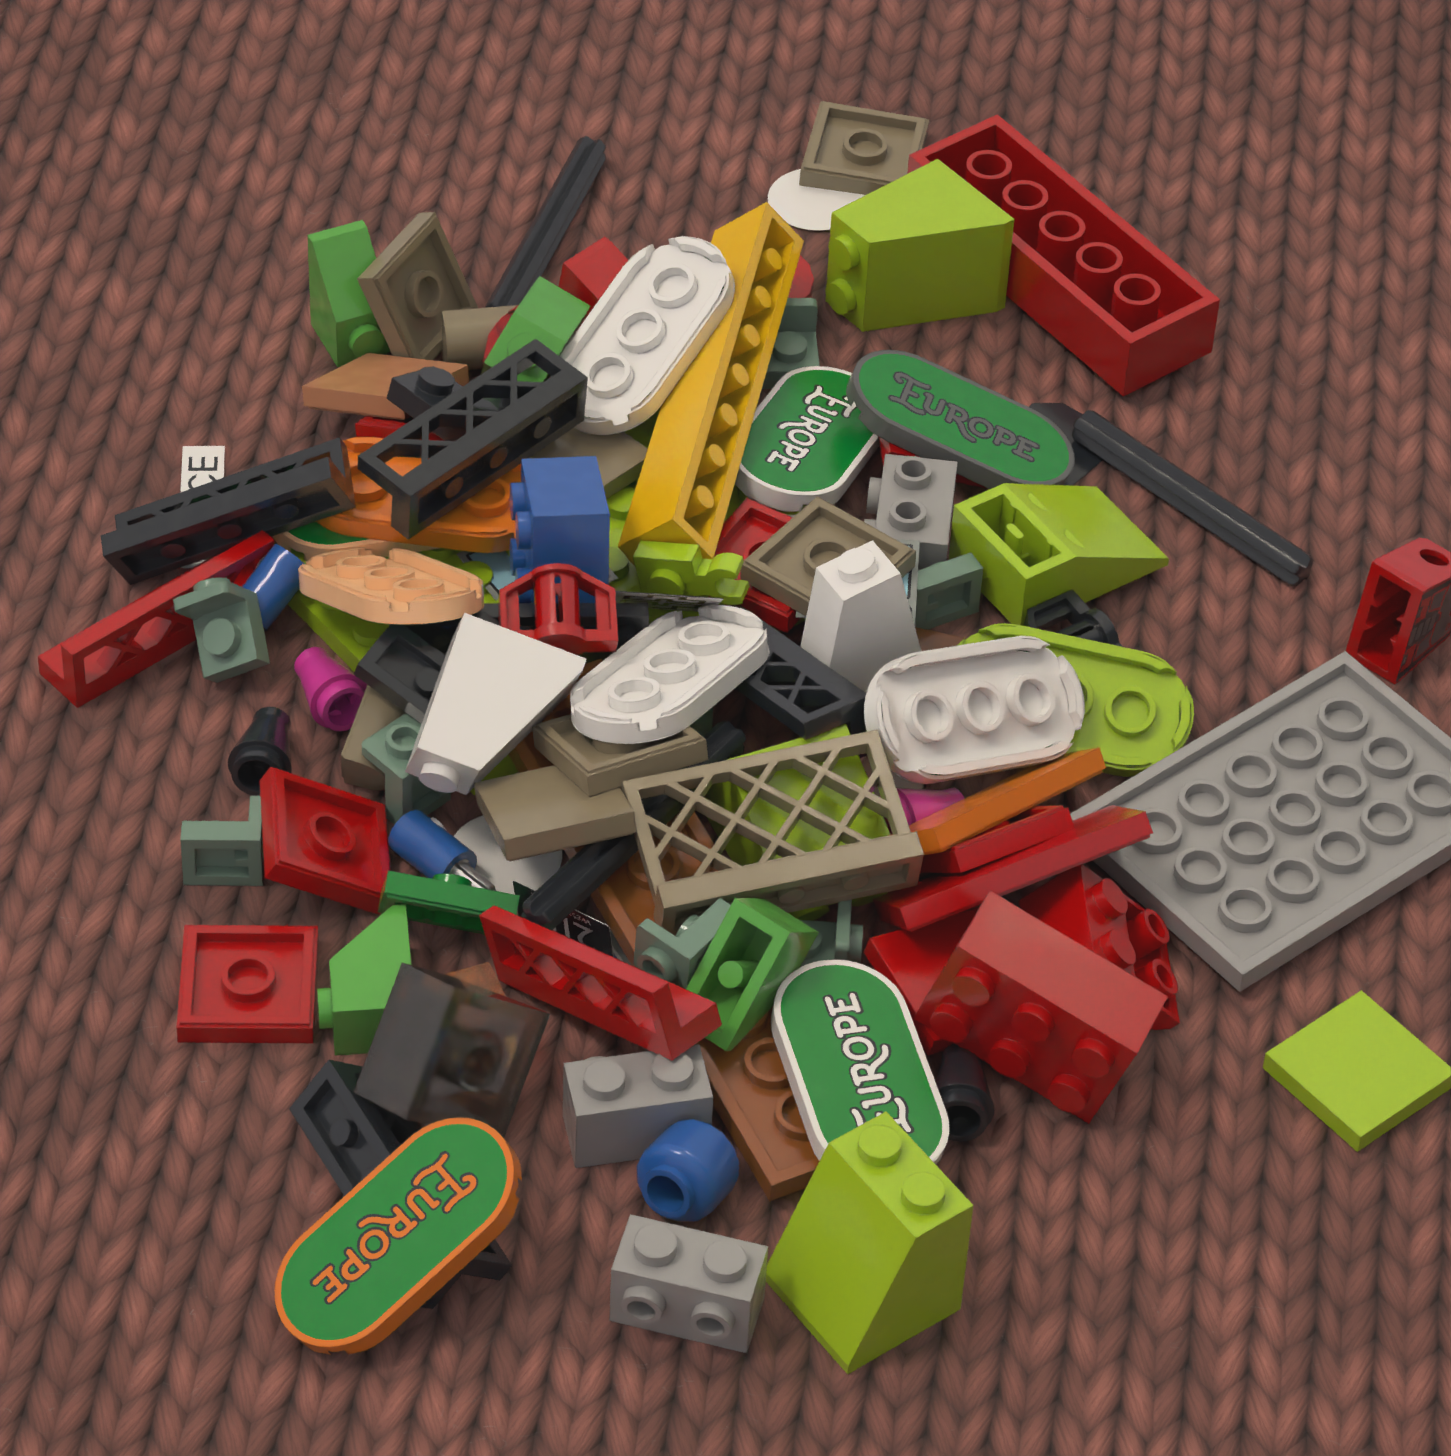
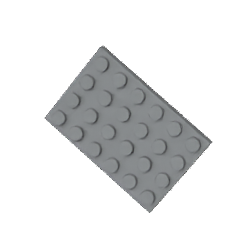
M1344 651L1077 809L1070 815L1073 821L1111 805L1146 811L1153 834H1150V838L1092 861L1146 909L1154 910L1162 918L1168 929L1234 988L1241 992L1451 859V738Z

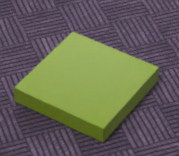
M1362 990L1266 1052L1263 1069L1357 1152L1451 1089V1067Z

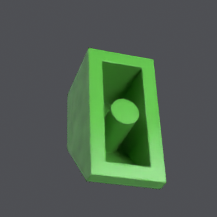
M360 220L307 235L311 325L336 366H343L366 353L386 354L391 352L357 280L376 259L370 235L364 221Z
M539 276L514 311L484 361L480 375L534 339H537L560 356L591 306ZM534 364L518 374L517 381L545 382L550 375Z
M734 898L686 990L717 1004L722 1026L705 1038L723 1050L731 1051L773 1007L775 996L781 983L788 975L801 967L819 932L765 898Z
M406 904L392 905L329 960L330 988H317L319 1029L333 1028L335 1055L416 1050L415 999Z

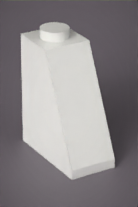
M873 540L858 548L848 550L841 556L816 567L800 645L801 648L864 692H867L874 675L885 664L907 654L921 651L901 573Z
M464 613L449 644L405 772L419 777V780L425 786L435 791L444 793L457 791L467 795L474 788L475 782H480L532 731L533 726L541 723L570 694L572 687L583 671L586 658Z

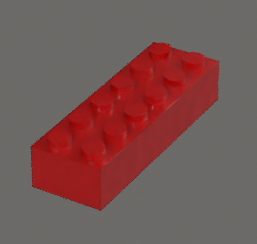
M998 114L909 155L907 174L939 159L1014 218L1006 296L1123 397L1212 352L1220 299Z

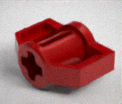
M563 563L542 565L499 590V626L578 656L584 652H616L618 627L615 588L590 576L578 567ZM556 576L560 577L561 583H555ZM532 589L534 591L536 629L520 630L518 596ZM579 589L595 597L596 629H584L581 627ZM555 595L558 597L559 622L556 618Z

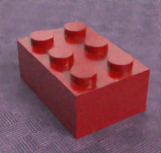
M989 891L913 1019L932 1029L940 1038L971 1051L978 1058L990 1064L1000 1074L1017 1080L1047 1098L1060 1110L1072 1113L1089 1124L1139 1052L1168 996L994 892Z

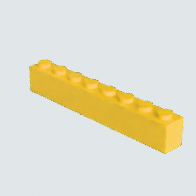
M768 202L714 231L711 244L721 251L732 272L735 282L734 298L726 315L660 407L618 544V548L634 566L633 555L640 540L700 545L703 559L714 558L804 240Z

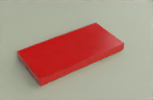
M1111 805L1073 820L1074 829L963 873H938L918 881L917 886L887 893L873 899L879 918L885 923L912 932L982 904L989 891L1001 897L1148 839L1150 834H1153L1146 811Z

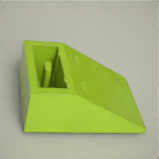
M1003 483L957 503L953 508L949 559L970 552L983 567L981 593L1011 624L1024 626L1027 609L1073 589L1083 602L1086 603L1161 569L1169 563V558L1097 486Z

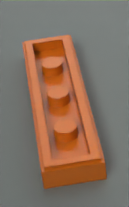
M1100 747L1065 753L1056 759L1030 766L910 824V831H917L924 855L943 852L955 844L972 838L1103 773L1102 770L1106 769Z

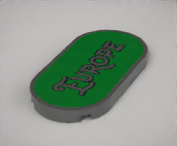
M899 350L871 352L858 361L847 383L846 396L849 404L852 406L853 402H855L861 411L858 418L868 430L878 437L922 458L957 461L956 474L988 489L1003 483L1064 485L1073 469L1075 458L1071 443L1063 431L1049 418L1028 406L918 355Z

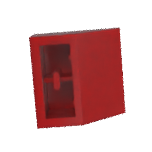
M1083 864L1063 872L1019 900L1020 909L1168 996L1150 1030L1171 1029L1180 1023L1175 996L1178 991V984L1171 971L1167 948L1170 936L1166 924L1154 910L1144 909L1123 894L1114 881L1108 878L1102 879Z

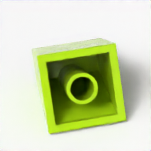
M936 159L831 213L825 301L837 314L843 315L862 332L997 312L1005 308L1014 218L943 162Z
M845 724L807 740L801 737L734 758L848 736L850 732ZM859 755L840 758L832 769V772L862 788L868 780ZM820 762L817 764L822 766L824 762ZM791 768L776 771L768 785L799 801L813 779ZM727 781L713 784L704 798L735 814L749 792ZM822 785L809 804V807L840 823L854 801ZM758 798L745 820L776 836L790 814ZM864 806L849 827L869 839L890 835L884 817ZM706 817L719 838L726 827ZM799 820L786 839V842L807 853L823 849L831 836ZM738 833L734 834L725 848L731 860L741 866L758 863L767 850ZM840 841V843L838 844V846H840V845H845V843H843L842 841ZM777 854L774 857V859L782 858ZM888 892L852 899V906L871 903L873 899L886 895ZM832 904L790 912L789 914L799 920L813 921L825 915L829 911L828 906Z
M885 1111L828 1143L767 1263L766 1282L848 1375L961 1309L974 1205Z

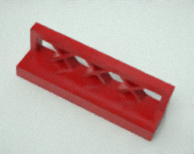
M261 530L225 552L207 559L38 656L39 674L76 708L95 699L195 641L196 634L193 619L176 613L173 599L193 592V586L196 583L210 578H227L231 583L242 587L256 569L260 559L265 557L275 544L274 539L264 530Z
M495 905L479 915L499 981L673 1061L722 1026L716 1002Z

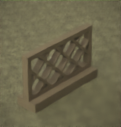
M878 730L622 781L621 790L635 815L637 832L634 833L655 904V923L674 936L685 920L694 914L701 916L719 898L730 905L734 898H765L782 910L790 913L914 887L918 884L924 857L923 849L917 831H910ZM867 753L872 769V774L863 788L832 772L840 758ZM824 762L822 766L817 763ZM793 768L813 780L798 801L768 785L776 771ZM729 781L749 792L735 814L704 798L713 784ZM822 785L854 801L840 823L809 807V804ZM876 786L881 797L872 793ZM696 788L694 792L689 789ZM665 794L685 806L671 827L646 815L641 799ZM758 798L790 814L776 836L745 820ZM864 806L887 818L893 835L869 839L849 827ZM694 811L726 827L711 849L680 833ZM799 820L831 836L823 849L807 853L786 842V839ZM735 833L767 849L758 863L744 866L721 854ZM652 835L661 840L656 848ZM840 841H842L843 843H845V845H840V846H838V844L840 843ZM671 846L702 862L693 876L665 882L660 862ZM776 854L782 857V858L774 859V857L776 856ZM712 868L718 870L715 872H710Z

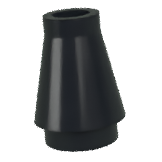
M264 707L259 709L254 714L252 723L228 757V769L232 780L246 794L260 796V779L270 767L289 773L292 772L289 740L291 721L289 716L279 708Z
M954 1043L946 1047L942 1053V1063L935 1082L949 1119L948 1140L963 1142L975 1139L985 1131L993 1119L995 1109L982 1067V1059Z

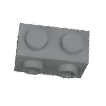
M885 454L882 478L870 477L866 513L877 514L876 520L864 519V522L894 539L920 540L918 570L927 568L937 562L946 561L958 462Z
M699 1044L692 1046L673 1061L652 1051L610 1057L594 1056L581 1061L566 1062L563 1065V1119L575 1168L640 1159L644 1150L665 1129L680 1120L695 1119L712 1125L713 1094Z
M630 1214L611 1268L609 1321L747 1353L765 1298L768 1246Z

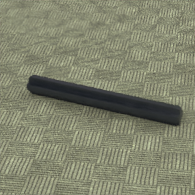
M585 136L577 141L485 306L486 308L519 305L537 278L542 276L606 159L603 153L606 145L602 140L597 139L593 141L590 137Z
M1087 410L1074 421V429L1071 435L1074 441L1288 585L1298 586L1311 574L1314 560L1310 554L1097 412Z
M729 721L717 723L703 736L707 742L708 760L681 769L740 756L744 752L743 743L746 740L744 732L741 729L735 728ZM692 788V789H689V790H691L692 792H694V791L696 790V788ZM665 794L641 799L645 814L665 825L685 806ZM634 833L585 845L523 902L524 912L521 917L552 931L638 851Z

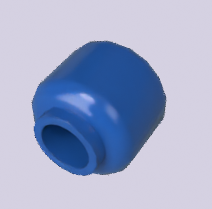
M695 1119L680 1120L665 1129L644 1150L637 1164V1183L645 1202L659 1215L680 1223L697 1222L710 1214L733 1190L739 1177V1159L732 1143L723 1132L711 1124Z

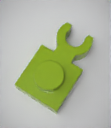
M640 540L633 555L642 593L711 596L724 598L720 603L738 605L743 602L750 587L749 582L746 580H734L737 579L744 563L743 556L735 553H721L713 559H703L700 545Z

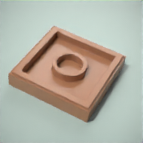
M366 353L303 385L304 406H307L309 409L405 421L411 416L386 399L393 377L415 372L424 367L434 366L449 372L458 384L464 386L469 383L468 365Z

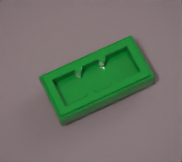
M388 870L381 890L378 912L383 914L392 905L406 904L407 920L485 935L479 915L494 905L517 915L520 896L472 887V882L469 879L455 874H436L431 879Z

